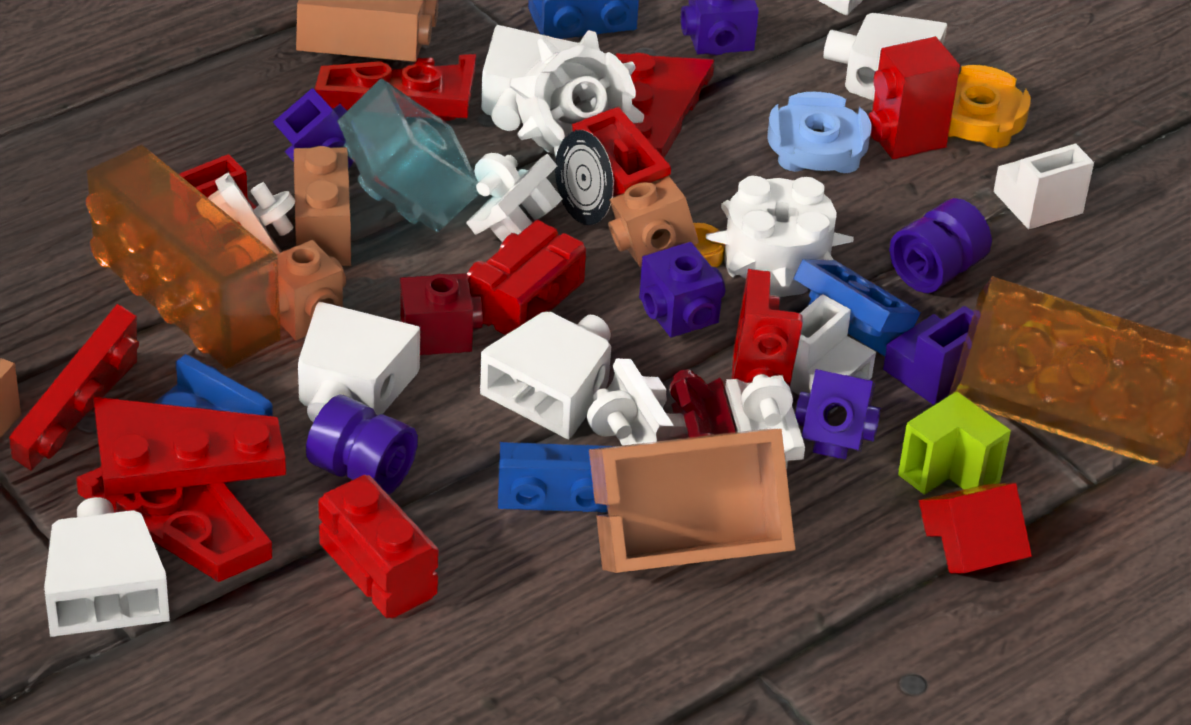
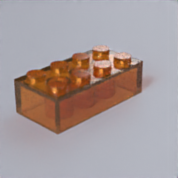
M142 144L87 170L89 195L86 197V205L91 215L93 232L90 247L95 259L102 267H109L125 281L133 294L144 297L158 309L160 315L167 323L175 324L192 339L195 346L202 353H209L226 369L281 340L278 255Z
M992 276L979 293L949 396L957 391L984 411L1169 469L1185 457L1191 436V340Z

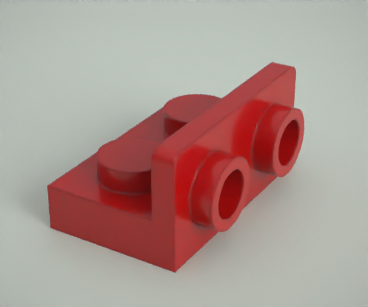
M748 269L733 349L731 379L753 383V378L760 374H765L769 378L783 375L784 381L790 387L802 330L803 316L800 313L779 310L780 296L770 295V271Z

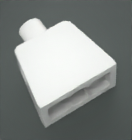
M878 13L867 14L857 36L830 30L826 39L823 57L824 59L848 64L845 82L846 89L851 93L874 101L875 88L873 78L879 67L881 48L934 36L944 45L947 23Z
M497 25L494 29L483 68L481 109L486 114L491 115L497 127L506 131L517 129L522 120L516 102L517 93L509 87L511 78L525 77L526 73L541 60L537 40L545 37L560 51L574 47L579 43ZM576 93L573 94L572 101L577 98L578 95Z
M319 301L316 305L298 362L299 401L304 406H308L307 414L310 420L314 422L322 407L331 398L339 394L348 396L373 408L376 416L383 414L420 369V327Z
M552 312L540 313L481 352L480 394L569 440L587 416L588 409L594 402V393L599 389H606L611 358V345L608 342L611 333L608 325L596 315H587L576 325Z
M94 497L83 501L78 506L77 517L59 519L52 524L44 585L50 637L170 621L166 573L141 513L134 510L114 513V508L110 501Z

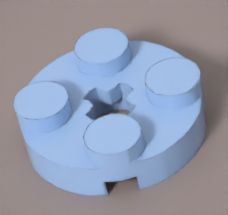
M826 92L798 93L789 97L787 106L781 107L778 110L777 104L771 110L767 138L772 150L779 155V165L786 170L794 172L804 169L818 171L835 170L840 173H851L859 168L860 159L867 153L871 135L869 116L860 107L858 114L845 107L846 98Z

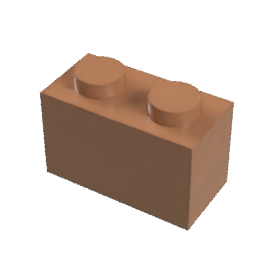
M317 146L313 148H294L296 246L313 240L329 257H335L341 266H351V220L347 147L329 148Z

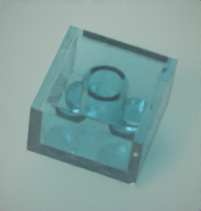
M381 78L337 121L346 140L343 147H347L348 156L356 163L359 169L358 182L362 188L376 200H381L384 197L393 203L401 215L409 222L416 224L418 221H421L438 233L480 194L476 189V185L479 182L453 128Z

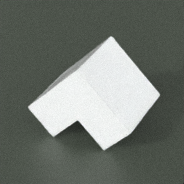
M1072 144L998 166L994 193L1028 230L1083 214L1094 162L1077 144Z
M822 294L800 313L803 316V324L790 384V390L800 395L801 391L811 393L815 369L870 380L873 374L876 351L847 336L851 309ZM838 407L832 409L830 413H833Z

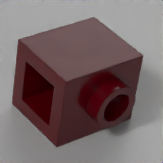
M467 273L400 277V322L420 327V355L472 352L473 329H481L483 325L480 295L471 296Z

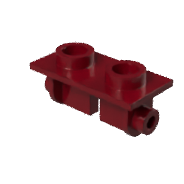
M688 369L678 371L674 375L669 389L671 396L676 402L672 403L671 406L674 414H683L689 434L688 438L737 432L721 378L706 384L699 375Z

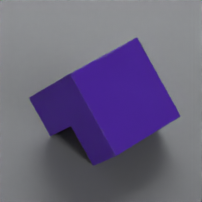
M965 305L943 320L933 314L887 344L883 370L932 405H936L981 376L991 323Z

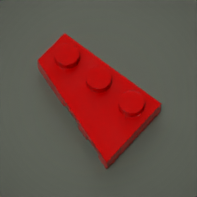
M616 53L615 56L621 63L633 62L636 67L630 75L636 90V97L632 99V105L644 114V120L642 123H635L634 125L661 156L665 158L681 131L684 117L689 110L693 111L699 101L700 90L703 85H708L713 77L715 60L650 56L646 53Z
M476 54L459 55V64L434 66L435 61L432 57L417 58L414 65H409L404 69H391L388 64L381 61L321 66L314 90L332 109L341 104L349 113L354 111L379 112L387 117H401L406 114L427 115L440 121L468 118L476 74Z
M119 304L112 309L9 436L12 459L30 471L44 457L51 459L64 444L68 433L94 407L93 397L103 398L137 363L139 341L137 340L136 315Z
M93 397L105 496L286 475V457L278 417Z
M101 467L76 477L77 490L80 496L86 500L94 497L107 499L112 503L114 513L131 510L141 513L153 542L217 582L226 580L273 559L272 541L224 483L105 496Z

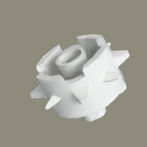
M590 30L586 32L578 45L563 51L557 49L545 37L540 38L537 41L541 60L526 73L525 77L510 79L509 87L517 93L516 102L523 123V127L517 133L518 137L521 140L532 138L547 153L555 154V157L562 140L573 131L572 124L617 106L633 124L642 123L644 120V114L632 105V99L636 97V90L630 75L636 69L633 62L621 63L614 54L601 52L597 34ZM574 93L579 96L581 101L576 106L572 101Z
M748 176L739 182L738 192L731 198V201L726 200L721 204V208L728 218L727 230L706 234V240L725 244L724 263L730 276L734 278L736 275H740L746 279L748 269L770 271V295L780 297L800 295L808 291L806 286L793 279L802 259L833 260L831 256L833 246L854 242L852 236L834 232L836 210L831 200L824 194V185L812 177L790 180Z

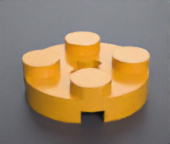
M983 65L961 66L948 137L956 136L970 141L982 142L991 148H1003L1009 145L1011 136L1019 133L1027 123L1031 104L1029 92L1025 89L1023 94L1015 87L1017 79L1003 70Z

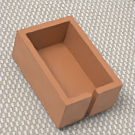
M759 429L589 449L595 504L607 505L608 514L596 516L602 570L619 573L795 550L782 429Z

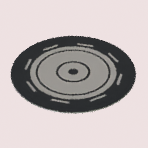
M575 130L565 136L558 148L555 161L557 165L555 168L556 185L567 212L577 222L584 225H593L600 222L610 208V199L613 197L614 187L613 172L609 157L601 142L588 131Z

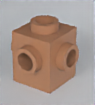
M670 176L651 183L635 184L629 187L624 194L610 199L615 215V220L608 222L612 238L620 252L628 250L639 267L642 266V256L687 242H692L693 245L699 243L686 197Z
M313 240L265 259L266 284L262 286V296L267 306V311L295 341L306 337L319 301L343 307V288L346 286L344 270L335 257H329Z

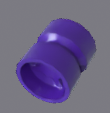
M952 198L927 212L923 218L913 221L896 232L891 239L889 251L892 264L902 280L916 291L930 293L937 291L956 278L960 272L968 270L983 260L990 252L992 237L984 216L975 206L963 199Z
M339 394L331 398L316 416L306 443V457L311 464L336 476L344 477L347 475L348 478L354 480L363 475H370L390 495L401 485L411 468L418 446V434L415 428L383 414L376 416L373 408L348 396Z

